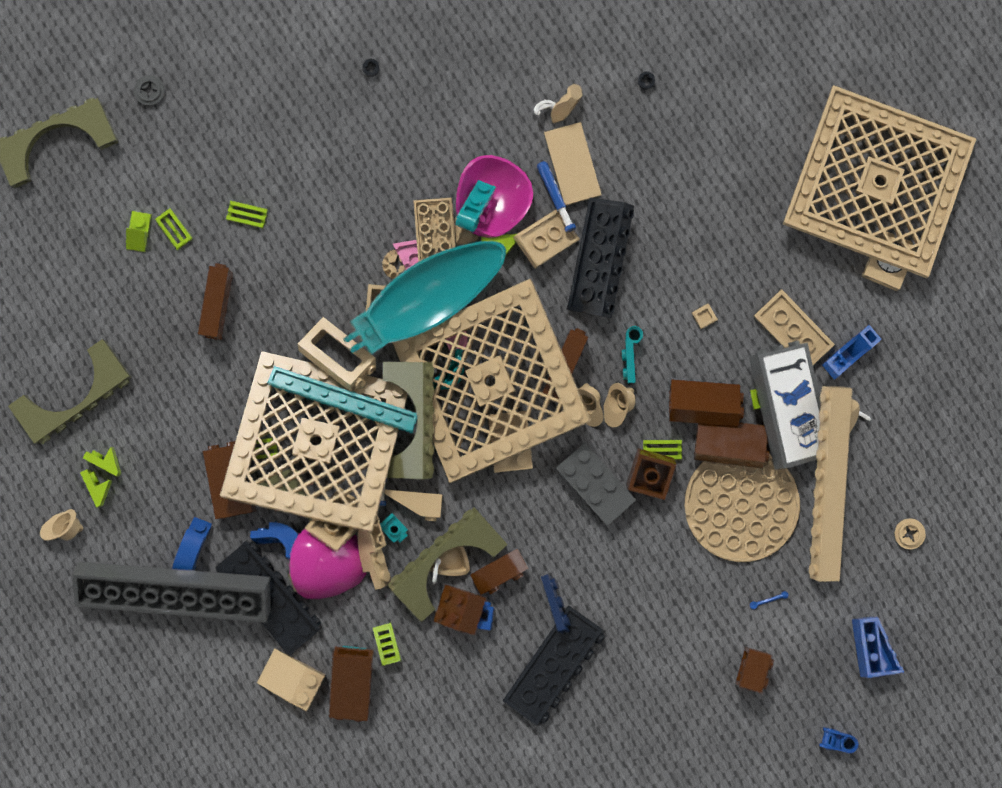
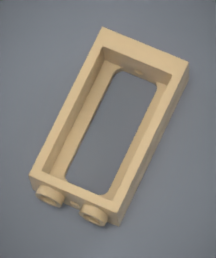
M323 317L298 343L299 352L347 390L353 391L355 388L358 389L362 385L363 379L375 371L376 358L364 348H360L353 354L360 358L362 362L352 372L345 370L317 348L315 344L326 333L349 351L357 343L353 340L345 343L343 338L347 335Z

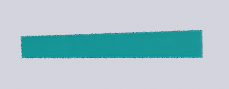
M277 366L273 367L267 382L269 386L413 433L418 421L417 413Z

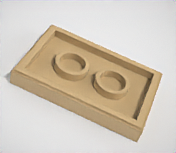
M554 210L513 237L535 269L580 240L574 230L568 233L565 232V224L560 212Z

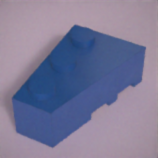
M870 616L852 619L860 677L871 678L903 673L904 670L896 658L895 651L892 650L888 642V637L878 617Z

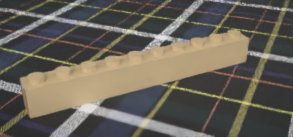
M822 386V392L820 393L821 410L819 412L820 426L817 434L819 441L816 452V488L814 489L815 503L812 512L814 519L811 529L812 546L810 548L811 565L809 566V574L811 579L817 581H840L852 388Z

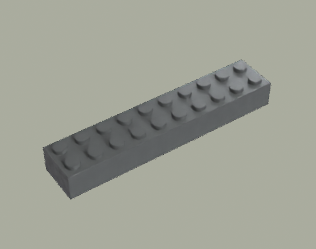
M80 561L72 574L75 607L267 622L271 610L270 577Z

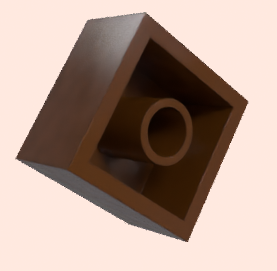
M637 448L626 483L628 490L665 500L676 467L675 459Z
M445 584L434 622L457 631L475 635L486 597Z
M745 647L735 684L762 693L763 689L766 690L769 678H766L767 672L772 670L774 659H771L772 655Z

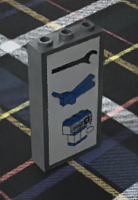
M799 340L789 342L788 347H783V344L772 347V351L767 352V348L755 351L756 355L749 356L774 469H785L817 460L816 452L819 441L817 434L820 426L819 412L821 410V400L808 343L800 344Z

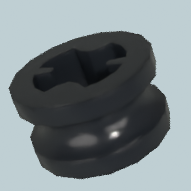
M372 58L365 60L362 66L363 72L370 77L376 76L380 70L379 63ZM369 63L377 66L374 68V72L366 70Z
M647 71L641 73L638 78V85L644 90L651 89L655 84V76ZM644 76H648L652 83L649 82V85H645L644 82H641V78L644 79Z

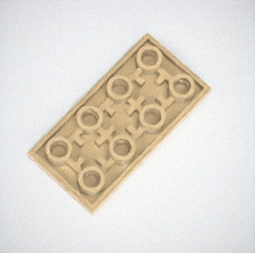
M581 122L544 132L565 205L585 201L589 197L601 196Z
M453 198L414 200L418 262L436 253L456 247Z

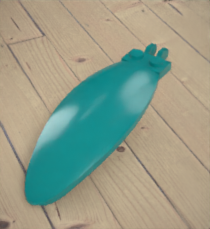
M482 241L461 245L431 255L400 273L377 295L367 311L349 321L355 331L343 338L344 342H350L356 336H359L361 342L350 348L351 353L365 346L368 352L373 354L390 342L416 336L451 318L470 303L498 273L505 260V246L496 241Z

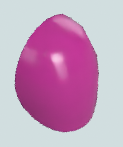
M493 155L479 156L468 163L461 175L456 196V212L458 216L478 180L495 186V193L483 211L476 230L472 233L486 238L498 237L510 231L526 215L532 204L533 188L526 173L511 161Z
M305 529L298 535L293 544L290 556V576L297 593L304 598L323 599L339 595L357 586L367 573L363 572L358 536L353 535L337 552Z

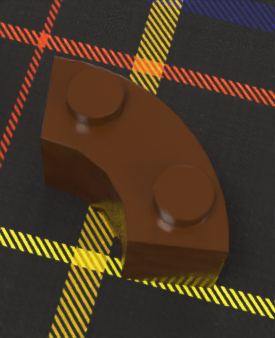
M517 548L475 571L470 576L481 595L486 592L492 594L500 589L499 585L511 578L515 581L523 577L522 572L529 568Z

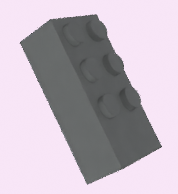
M583 443L555 468L606 526L636 501L586 443Z

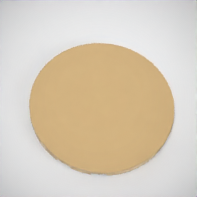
M769 454L768 463H764L763 469L704 461L695 470L688 483L684 504L685 515L694 537L709 552L729 561L751 562L775 553L790 538L799 518L800 497L792 474L787 468L774 469L771 454Z

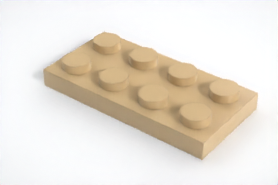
M782 289L754 315L758 322L779 344H783V347H788L789 342L798 340L800 344L808 343L813 365L835 345Z

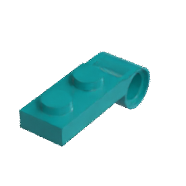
M478 180L461 208L455 225L474 232L483 211L495 193L496 187Z
M638 326L628 328L625 333V349H621L622 361H626V368L622 369L623 380H627V384L636 383L633 345L638 344L643 338V331ZM632 330L637 331L639 339L631 340L629 332Z

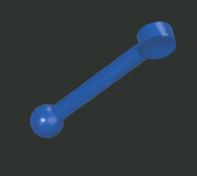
M783 591L780 595L759 602L752 601L750 607L756 609L759 605L780 598L786 599L789 596L788 592Z

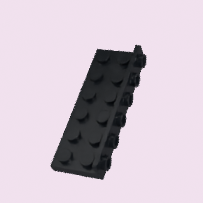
M589 197L567 310L612 318L615 310L616 294L619 291L620 275L623 271L622 265L626 255L627 240L630 236L631 221L634 216V205Z
M246 540L217 565L215 569L219 573L270 577L271 610L267 622L261 623L290 656L322 629L320 626L322 622L315 614L311 616L307 611L309 606L303 600L299 601L295 597L297 592L294 591L291 585L287 587L284 584L283 580L285 578L278 570L273 571L270 567L272 565L271 561L266 556L262 557L257 552L260 549L255 542Z
M569 605L564 611V615L567 614L570 621L568 626L569 632L562 634L558 632L556 624L502 700L537 726H540L541 723L544 725L550 717L548 713L552 707L555 709L561 701L559 697L563 691L566 693L572 686L570 681L574 675L577 677L583 670L581 665L585 659L588 661L592 657L594 646L596 644L600 645L605 638L603 634L605 632L604 629Z

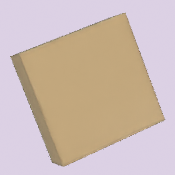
M709 303L692 312L700 329L718 320Z

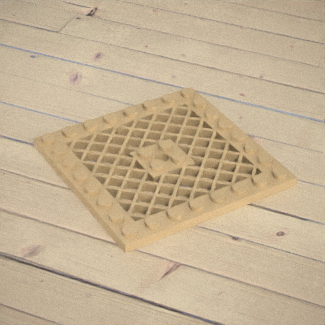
M833 85L783 225L928 278L976 138ZM852 116L855 125L848 127L845 119ZM858 117L863 118V119H866V120L860 122V120H859ZM841 123L844 130L837 132L839 124ZM870 123L873 132L866 134L863 126ZM876 124L882 125L884 127L878 129ZM858 128L861 137L854 139L851 131ZM888 130L891 138L884 141L881 132ZM894 130L900 132L901 134L896 136ZM846 133L849 142L842 144L838 136ZM876 135L879 143L872 146L869 137ZM906 137L909 145L902 147L898 139ZM912 137L919 139V141L914 142ZM835 140L838 147L831 149L833 141ZM864 140L867 149L860 151L857 143ZM894 142L897 150L890 153L886 144ZM923 143L927 152L920 154L916 146ZM930 144H933L938 147L932 149ZM852 145L855 154L848 156L844 148ZM882 147L885 155L878 158L875 149ZM912 148L915 157L908 159L904 151ZM840 150L843 159L836 162L832 153ZM942 150L945 158L938 161L934 152ZM870 152L872 157H868L865 161L863 154ZM900 154L904 162L896 165L892 156ZM930 155L933 163L926 166L922 158ZM829 157L832 164L825 166L827 158ZM858 157L861 166L854 168L850 160ZM888 159L890 164L883 162V160ZM918 160L921 169L914 171L910 163ZM846 162L849 171L842 173L838 165ZM947 162L943 171L940 164ZM906 165L909 174L903 176L904 169L900 168ZM834 167L838 176L830 179L826 170ZM936 167L939 175L932 178L929 169ZM863 169V172L859 179L856 172ZM924 172L927 181L920 183L916 175ZM823 174L825 181L819 183L820 177ZM852 174L855 183L848 185L844 177ZM912 177L915 186L908 188L904 180ZM875 178H883L885 184L882 186L877 185ZM840 179L844 188L836 191L832 182ZM941 179L937 188L934 181ZM930 184L933 193L926 195L922 187ZM828 185L831 193L824 196L820 187ZM899 185H901L904 191L897 193ZM857 186L855 193L860 195L854 197L850 189ZM918 189L921 198L914 200L910 192ZM816 191L819 198L812 201ZM846 191L850 200L842 203L838 194ZM906 194L910 203L902 206L898 197ZM935 196L933 204L931 205L928 199ZM834 197L837 205L830 208L826 199ZM864 198L867 207L860 209L856 201ZM870 199L876 200L878 202L872 204ZM924 201L927 210L920 212L916 204ZM822 202L825 210L817 213L814 205ZM893 202H895L897 208L890 211L888 205L892 206ZM852 203L856 212L848 215L844 206ZM882 205L885 214L878 216L874 208ZM912 206L916 215L908 218L904 209ZM840 209L843 217L836 220L832 211ZM870 210L873 219L866 221L862 213ZM900 212L903 220L896 223L892 214ZM929 213L927 221L925 223L922 216ZM828 214L830 220L821 216ZM857 215L861 224L854 227L850 218ZM888 217L891 226L884 228L880 220ZM918 218L922 227L914 230L910 221ZM846 221L848 226L840 224V222ZM876 222L879 231L872 233L868 225ZM906 224L909 232L902 235L898 226ZM863 227L866 233L861 232L858 229ZM894 229L897 238L890 240L886 232ZM923 230L921 238L919 240L916 233ZM882 234L884 240L875 236ZM912 236L915 245L908 247L904 238ZM900 241L902 247L893 243Z
M528 279L469 306L428 331L393 342L400 362H427L424 358L429 350L435 353L432 361L433 368L442 370L439 381L433 379V382L438 383L433 395V443L449 483H453L591 422L532 279ZM521 306L523 311L516 309V307ZM513 311L522 314L518 324L510 321ZM508 312L506 319L499 317V315ZM525 318L528 322L530 329L522 326ZM491 319L488 327L481 325V323ZM496 319L504 321L501 332L493 329ZM508 324L516 326L513 337L505 334ZM479 327L487 329L483 340L475 337ZM473 328L471 335L464 332ZM521 329L529 331L526 341L517 339ZM491 331L499 334L496 345L487 342ZM456 335L454 343L446 340ZM462 335L470 337L466 348L458 345ZM532 336L534 337L537 346L530 344ZM503 337L512 339L508 349L500 347ZM474 339L482 342L479 352L470 350ZM516 341L524 344L521 354L512 351ZM439 343L437 350L429 348ZM444 343L453 345L449 355L441 353ZM486 344L494 347L491 357L483 355ZM528 346L537 349L533 359L525 357ZM457 347L465 350L461 360L453 357ZM498 349L507 352L504 360L500 355L496 357ZM469 352L477 355L473 365L465 362ZM540 353L545 364L537 361ZM511 354L519 357L515 367L507 364ZM440 355L447 358L444 368L436 365ZM481 357L488 359V361L478 365ZM523 359L531 362L528 372L520 369ZM452 360L460 363L456 373L448 370ZM535 364L544 367L540 377L532 374ZM464 365L471 367V369L465 371L467 377L460 375ZM506 367L514 370L512 377H510ZM547 370H548V373H549V375H550V377H551L552 382L549 381V380L544 379V378H545V375H546V373H547ZM518 372L526 374L523 385L514 382ZM447 373L454 375L451 385L443 383ZM489 376H494L495 384L489 387L486 384V379ZM530 377L539 380L535 390L527 387ZM459 378L467 380L464 390L456 388ZM543 382L551 384L548 395L539 392ZM470 384L475 395L468 393ZM442 385L450 388L446 398L438 395ZM514 385L521 387L518 398L510 395L516 392ZM554 389H556L559 399L552 397ZM454 390L462 393L458 403L450 400ZM525 390L534 392L530 402L522 400ZM538 394L546 397L543 408L534 404ZM466 395L474 398L471 408L463 405ZM503 397L500 405L493 403V401ZM508 397L516 400L513 410L505 408ZM438 399L445 401L442 408ZM550 399L559 402L555 413L547 410ZM520 402L529 405L525 415L517 412ZM449 403L457 406L453 416L445 413ZM477 403H479L480 407L485 406L483 413L475 410ZM491 405L499 408L495 418L487 415ZM533 407L541 410L538 420L529 417ZM461 408L469 411L466 421L457 418ZM503 410L511 413L508 423L499 420ZM545 412L554 415L543 420ZM473 413L481 416L478 426L470 423ZM515 415L524 418L520 428L512 425ZM445 416L452 419L449 426ZM486 418L494 421L490 431L482 428ZM528 420L536 423L525 428ZM456 421L464 423L461 433L453 431ZM498 423L506 426L503 436L494 433ZM468 426L476 428L473 438L465 436ZM510 428L518 431L507 436ZM480 431L489 434L485 443L477 441ZM452 434L459 436L457 444ZM493 436L501 438L490 444ZM463 438L472 441L468 451L460 448ZM475 444L484 446L473 451ZM459 451L465 453L466 455L461 456Z
M261 351L220 494L221 498L372 533L399 429L374 421L377 426L368 431L364 423L371 419H360L359 415L350 412L342 415L339 409L335 407H330L323 411L320 406L321 403L317 401L305 407L301 401L305 397L294 394L295 398L286 402L283 395L288 392L284 390L279 391L275 387L273 388L277 393L270 397L272 386H269L267 382L274 366L343 389L346 388L314 363ZM366 376L363 379L362 385L352 391L379 401L384 400L388 404L405 409L408 393L400 386L372 376ZM280 397L283 405L274 409L270 402ZM299 402L302 409L293 413L289 406ZM268 405L272 411L265 415ZM317 406L321 413L312 418L308 410ZM287 409L290 416L281 420L277 413ZM335 410L339 418L330 422L326 415ZM305 413L308 419L302 418L299 424L296 417ZM275 415L278 423L269 427L265 420ZM354 415L358 422L349 426L345 419ZM324 417L327 423L319 422L317 420ZM294 420L297 427L288 431L284 424ZM342 421L346 429L339 432L340 426H336V424ZM263 422V424L266 427V430L260 433V429ZM361 426L365 433L356 438L352 430ZM282 427L285 434L276 438L272 431ZM378 431L376 440L374 441L371 434ZM298 432L296 441L294 442L291 435ZM270 433L273 441L264 445L260 438ZM350 433L353 440L344 445L340 437ZM313 437H320L322 441L319 445L315 446L311 444V439ZM368 437L372 444L363 449L359 441ZM289 438L292 445L283 450L279 442ZM258 440V442L261 445V448L254 451ZM338 440L341 447L334 450L336 441ZM356 444L360 451L351 456L347 448ZM277 445L280 452L271 457L267 449ZM373 449L371 459H369L366 453ZM293 450L292 455L296 458L290 461L286 453ZM345 451L348 458L339 463L335 455ZM265 452L268 459L259 464L255 456ZM363 455L367 462L358 467L354 460ZM283 456L287 463L278 468L274 460ZM253 458L254 462L256 463V466L249 469ZM333 458L337 465L327 470L324 463L330 464ZM305 459L313 460L316 462L308 465ZM302 460L306 467L296 472L293 465ZM351 462L355 469L346 474L342 467ZM272 463L275 470L266 475L262 467ZM321 465L325 472L315 476L311 469ZM290 467L294 474L284 479L281 472ZM368 467L365 478L361 471ZM340 469L343 476L334 481L330 474ZM260 470L263 477L254 482L250 474ZM309 471L313 479L303 483L299 476ZM358 473L362 481L353 485L349 478ZM278 474L282 481L272 486L269 479ZM328 476L331 484L322 488L319 480ZM247 477L251 483L246 482ZM297 478L301 486L291 490L287 483ZM346 480L350 488L341 492L337 485ZM266 481L269 487L261 486L259 484ZM316 483L320 490L310 495L307 487ZM285 485L289 492L278 489ZM363 486L362 493H361V497H360V495L358 494V492L356 491V489H358L359 487ZM335 487L338 495L329 499L325 492ZM304 490L307 496L296 493ZM353 491L357 499L348 504L344 496ZM323 494L326 501L317 499L316 497ZM341 498L345 505L334 502Z

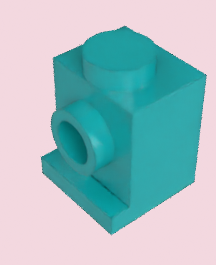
M393 513L380 524L382 531L393 543L396 541L401 543L408 536L406 534L408 531L407 527ZM392 526H397V533L391 532Z

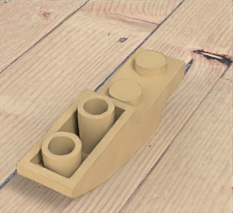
M376 516L372 533L358 530V548L363 572H370L375 590L382 589L391 580L381 549L386 546L378 516Z

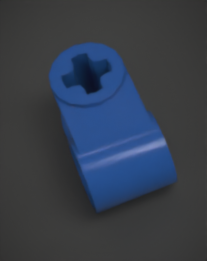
M823 727L824 735L822 743H819L820 747L846 753H853L857 750L858 741L854 736ZM848 738L853 740L851 748L844 747V741Z

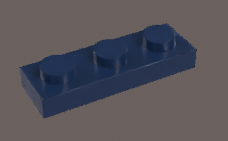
M548 574L541 576L557 630L562 634L569 632L568 626L570 621L567 614L564 615L562 609L564 602L561 596L558 597L556 590L559 589L558 583L555 578Z

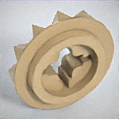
M396 250L387 253L382 263L385 274L392 279L406 270L403 265L399 267L397 272L395 266L389 265L396 262L398 256Z
M915 519L902 520L896 525L894 532L895 541L905 549L918 548L924 542L926 535L924 526ZM906 526L907 528H909L910 531L917 530L912 535V539H910L909 537L903 538V536H905V534L907 533Z

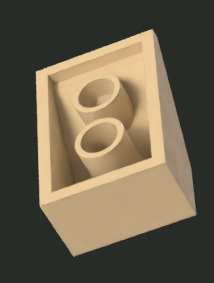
M336 491L331 498L338 495V492ZM350 494L344 496L348 504L356 500ZM341 498L334 502L345 505ZM312 519L305 528L306 531L336 552L358 531V529Z
M274 648L257 683L286 701L307 711L326 674Z

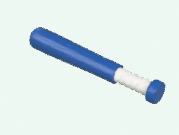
M545 161L540 162L537 165L540 176L556 210L560 212L565 224V232H571L576 229V225L572 224L566 211V205L548 163Z

